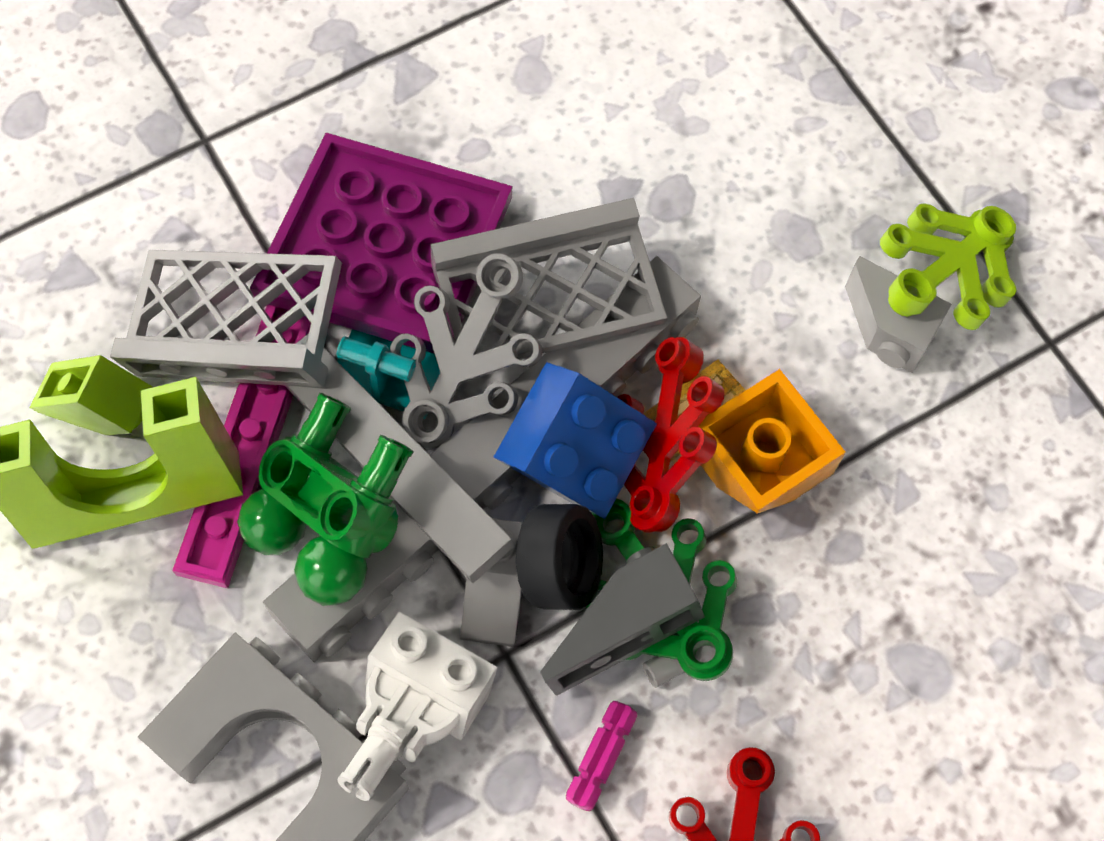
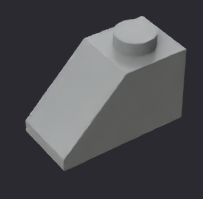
M859 256L845 288L865 345L868 350L877 354L878 358L885 364L894 368H904L913 373L952 304L936 296L921 314L909 317L897 314L889 305L888 291L890 285L898 276Z
M493 519L513 540L515 547L473 584L466 577L460 640L515 647L523 595L516 569L517 539L522 522Z

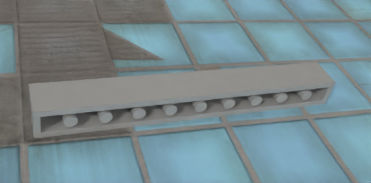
M658 256L654 257L650 264L667 315L665 324L546 352L537 364L529 367L510 384L518 394V404L511 413L506 415L489 413L469 420L430 454L482 509L488 507L490 510H493L504 502L513 490L511 484L522 475L495 459L494 455L546 362L578 372L615 397H618L626 388L625 381L637 370L643 374L656 364V350L665 339L670 337L685 338L696 326L699 320L696 314L701 295ZM637 272L633 277L641 281L639 272ZM628 286L615 307L632 316L651 312L646 296ZM613 294L605 301L609 303ZM595 309L577 326L581 328L594 326L603 312ZM609 316L605 323L615 321L616 319ZM504 389L492 400L494 406L498 409L505 407L509 401V394ZM394 500L392 503L395 504L398 514V525L394 538L385 549L378 553H372L370 558H365L368 570L364 587L350 601L340 605L322 606L308 599L298 586L295 573L263 601L271 617L313 662L323 654L326 657H330L338 652L351 638L352 633L349 631L365 616L368 619H372L379 615L392 601V591L406 579L410 582L417 580L432 565L434 561L432 555L439 548Z

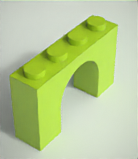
M197 377L141 391L143 436L154 454L146 460L128 467L90 469L71 464L53 451L30 419L0 427V511L32 549L243 495L239 451Z

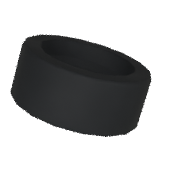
M541 504L530 510L522 522L517 539L516 569L519 585L524 597L535 608L578 611L591 603L595 596L602 575L603 546L596 518L587 507L578 504Z

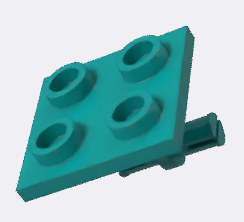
M352 329L349 337L343 336L338 345L336 353L337 362L378 403L404 412L411 402L404 380L409 382L414 374L416 360L411 358L415 355L416 348L402 345L400 356L390 352L392 341ZM426 352L421 365L432 391L440 375V369L435 354Z

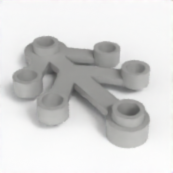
M491 254L485 257L478 265L476 280L482 291L456 343L446 315L450 307V299L447 293L435 286H425L416 293L414 306L416 311L424 317L440 369V375L432 391L421 365L426 355L424 342L417 336L401 334L391 343L390 352L400 356L401 347L405 342L412 341L416 347L415 355L411 358L416 360L414 374L409 382L404 380L411 402L403 412L402 428L422 448H438L453 435L456 424L489 413L506 415L511 413L518 404L517 391L513 386L504 382L491 383L484 390V394L452 402L462 382L515 364L531 367L537 364L542 357L543 349L540 341L527 333L517 334L507 344L476 354L502 300L514 296L520 290L523 283V272L520 265L505 254ZM501 269H508L511 274L509 284L498 288L494 283L495 274ZM432 293L438 294L440 298L439 307L433 312H427L424 306L426 297ZM529 340L533 345V354L527 360H520L516 353L517 346L522 341ZM504 388L509 394V401L505 407L498 409L492 402V396L496 390ZM429 412H433L438 418V425L432 432H427L422 425L423 417Z

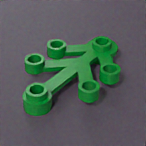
M616 498L605 519L593 514L601 532L602 543L609 546L615 545L626 561L631 555L644 549L634 534L635 527L630 521L631 510L626 502ZM686 518L674 525L671 535L674 542L673 555L690 584L695 557L705 547L706 535L702 525L697 520ZM619 519L624 522L620 531L616 533L606 531V526L610 521ZM687 530L698 532L697 539L691 544H684L679 541L681 534ZM715 560L704 568L702 580L706 588L702 611L705 618L699 620V623L695 622L678 631L677 634L679 636L671 635L626 660H633L642 654L678 660L682 670L696 680L710 681L722 676L729 669L733 660L732 643L728 635L721 630L727 596L732 594L737 586V577L732 565L723 560ZM722 571L730 575L728 582L723 586H714L710 583L712 575L716 572ZM600 579L597 591L602 590L607 582ZM702 646H711L716 650L715 656L708 662H700L695 658L697 650Z

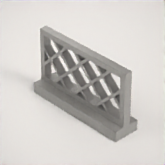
M625 199L431 244V265L436 283H438L440 289L447 293L450 299V307L446 314L455 343L463 329L459 313L469 317L473 308L454 298L451 283L467 279L477 282L476 271L478 265L485 257L496 253L509 256L520 267L538 277L526 296L516 293L514 296L507 298L519 305L507 327L492 320L488 329L501 336L494 348L506 344L508 340L510 341L512 337L518 334L514 329L526 310L552 324L545 337L538 339L542 345L543 353L665 324L667 315L638 226L640 215L635 199ZM625 242L630 243L634 261L627 273L601 259L608 246ZM598 249L594 255L587 252ZM572 255L588 264L576 285L551 271L558 258ZM547 261L544 267L537 264L540 262ZM501 269L494 276V283L498 288L505 287V285L501 284V281L508 269ZM594 269L621 282L609 303L583 289ZM637 269H638V272H639L641 281L638 280L637 278L633 277V275H634V273H635V271H636ZM545 280L570 294L558 315L532 301ZM628 286L646 296L651 312L632 316L615 307ZM577 298L603 312L594 326L581 328L564 319ZM609 316L616 319L615 321L605 323ZM558 328L566 331L565 333L555 335ZM529 340L522 341L517 346L516 353L519 359L530 357L533 354V345Z
M149 250L127 337L114 339L110 358L134 375L140 377L173 379L197 377L198 380L324 388L328 367L321 362L342 262L336 256ZM163 266H179L185 275L162 292L158 284ZM215 268H226L231 277L208 294L199 281ZM263 269L273 270L278 279L255 297L246 285V282ZM310 271L322 272L320 286L302 299L293 287V284ZM191 287H194L202 300L179 317L171 303ZM240 288L249 302L226 320L217 308V305ZM288 290L297 304L273 322L263 308L284 291ZM162 310H165L173 323L157 336H145L149 321ZM208 312H211L219 326L203 339L193 338L188 328ZM258 313L267 328L251 341H240L234 331ZM306 315L311 322L307 344L288 343L282 333ZM274 339H276V340L278 341V343H271V342H272Z

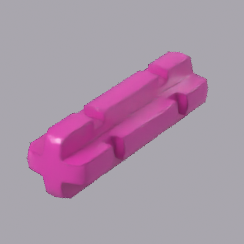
M612 701L609 704L602 718L604 726L603 728L598 727L579 766L578 771L580 775L579 777L574 776L566 792V800L575 807L589 812L594 809L602 791L599 788L600 784H606L625 744L623 736H629L636 721L637 712L630 706L618 701Z

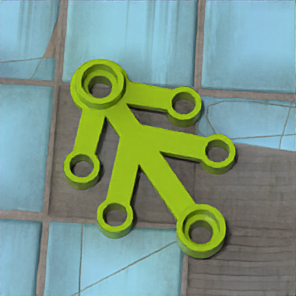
M922 203L908 217V227L902 224H892L880 238L881 249L888 256L895 259L904 258L909 251L940 257L923 271L913 268L903 270L890 285L888 291L889 305L901 316L909 317L921 314L935 299L937 294L936 288L955 272H957L962 300L954 308L953 315L958 324L968 330H976L990 316L989 305L1001 308L1016 294V285L1009 276L1005 251L1013 243L1016 224L1013 218L999 207L987 206L967 217L941 211L930 204ZM937 229L967 237L962 241H957L933 234ZM983 251L989 278L981 286L976 256Z

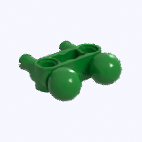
M319 392L318 399L299 434H293L292 437L286 436L285 439L274 442L264 453L259 466V480L263 489L251 494L241 505L237 523L241 536L247 546L263 555H281L292 550L304 538L307 525L320 536L311 539L298 553L294 573L297 584L305 597L322 606H333L350 601L364 587L368 570L365 558H370L372 553H378L385 549L394 538L398 525V514L395 504L392 503L394 499L390 495L397 484L403 468L414 451L392 438L380 435L378 438L379 442L368 463L365 465L360 476H356L331 457L332 452L329 451L338 430L351 408L338 399Z

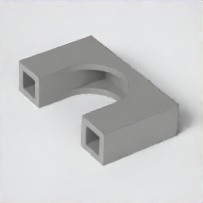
M236 632L138 736L169 767L191 784L237 733L250 725L267 720H282L297 724L310 732L315 737L321 753L322 767L319 784L306 807L276 841H365L409 790L406 781L400 776L406 770V767L397 759V761H393L373 791L374 794L369 801L356 798V793L359 790L357 785L351 794L345 791L339 785L337 779L346 770L363 745L358 739L361 733L356 729V722L340 709L331 716L316 703L322 694L299 673H296L289 679L275 667L280 657L258 637H255L248 643Z

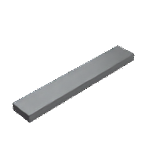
M309 333L296 344H307ZM324 348L321 362L328 367L324 388L284 386L310 413L318 399L319 392L338 399L351 408L335 439L363 469L379 442L378 438L380 435L392 438L414 451L403 468L390 496L473 584L515 547L513 540Z

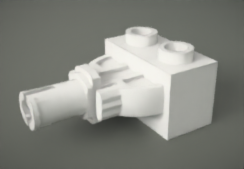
M398 612L369 654L365 679L366 708L356 723V729L359 733L365 736L368 732V737L346 770L338 777L339 785L350 794L357 785L359 790L356 793V798L369 801L374 794L373 791L393 761L400 759L404 748L411 738L412 740L407 746L405 759L409 762L416 760L424 746L436 743L448 734L462 740L490 695L497 667L414 619Z

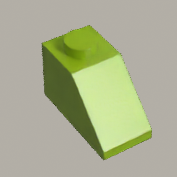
M102 355L53 362L29 408L37 413L103 435L130 434L143 421L141 391L153 388V386Z

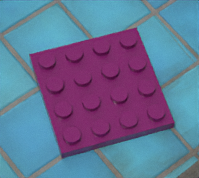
M325 133L267 254L336 256L342 262L329 323L389 341H393L401 334H411L419 337L424 342L426 352L435 354L424 317L416 311L414 306L415 295L421 288L425 286L439 288L431 265V244L500 229L512 199L513 186ZM264 269L256 274L250 286L253 295L256 297L278 279L277 275L273 270ZM310 271L293 284V287L302 299L320 286L322 272ZM472 279L451 283L454 298L469 306L478 283ZM288 290L269 303V305L290 310L297 304ZM436 293L426 297L424 306L427 312H433L439 307L440 298ZM459 313L460 320L462 323L464 315ZM407 341L403 344L416 348L412 341Z

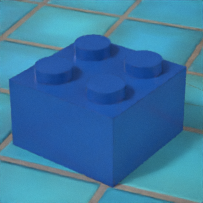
M546 362L497 449L494 458L570 503L587 507L591 513L605 519L657 423L582 374Z

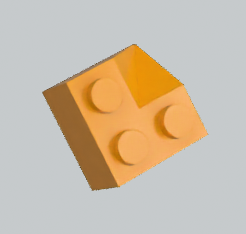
M780 369L728 401L715 412L708 414L698 426L712 434L717 441V448L713 457L707 463L700 466L718 489L757 514L794 501L833 475L846 453Z

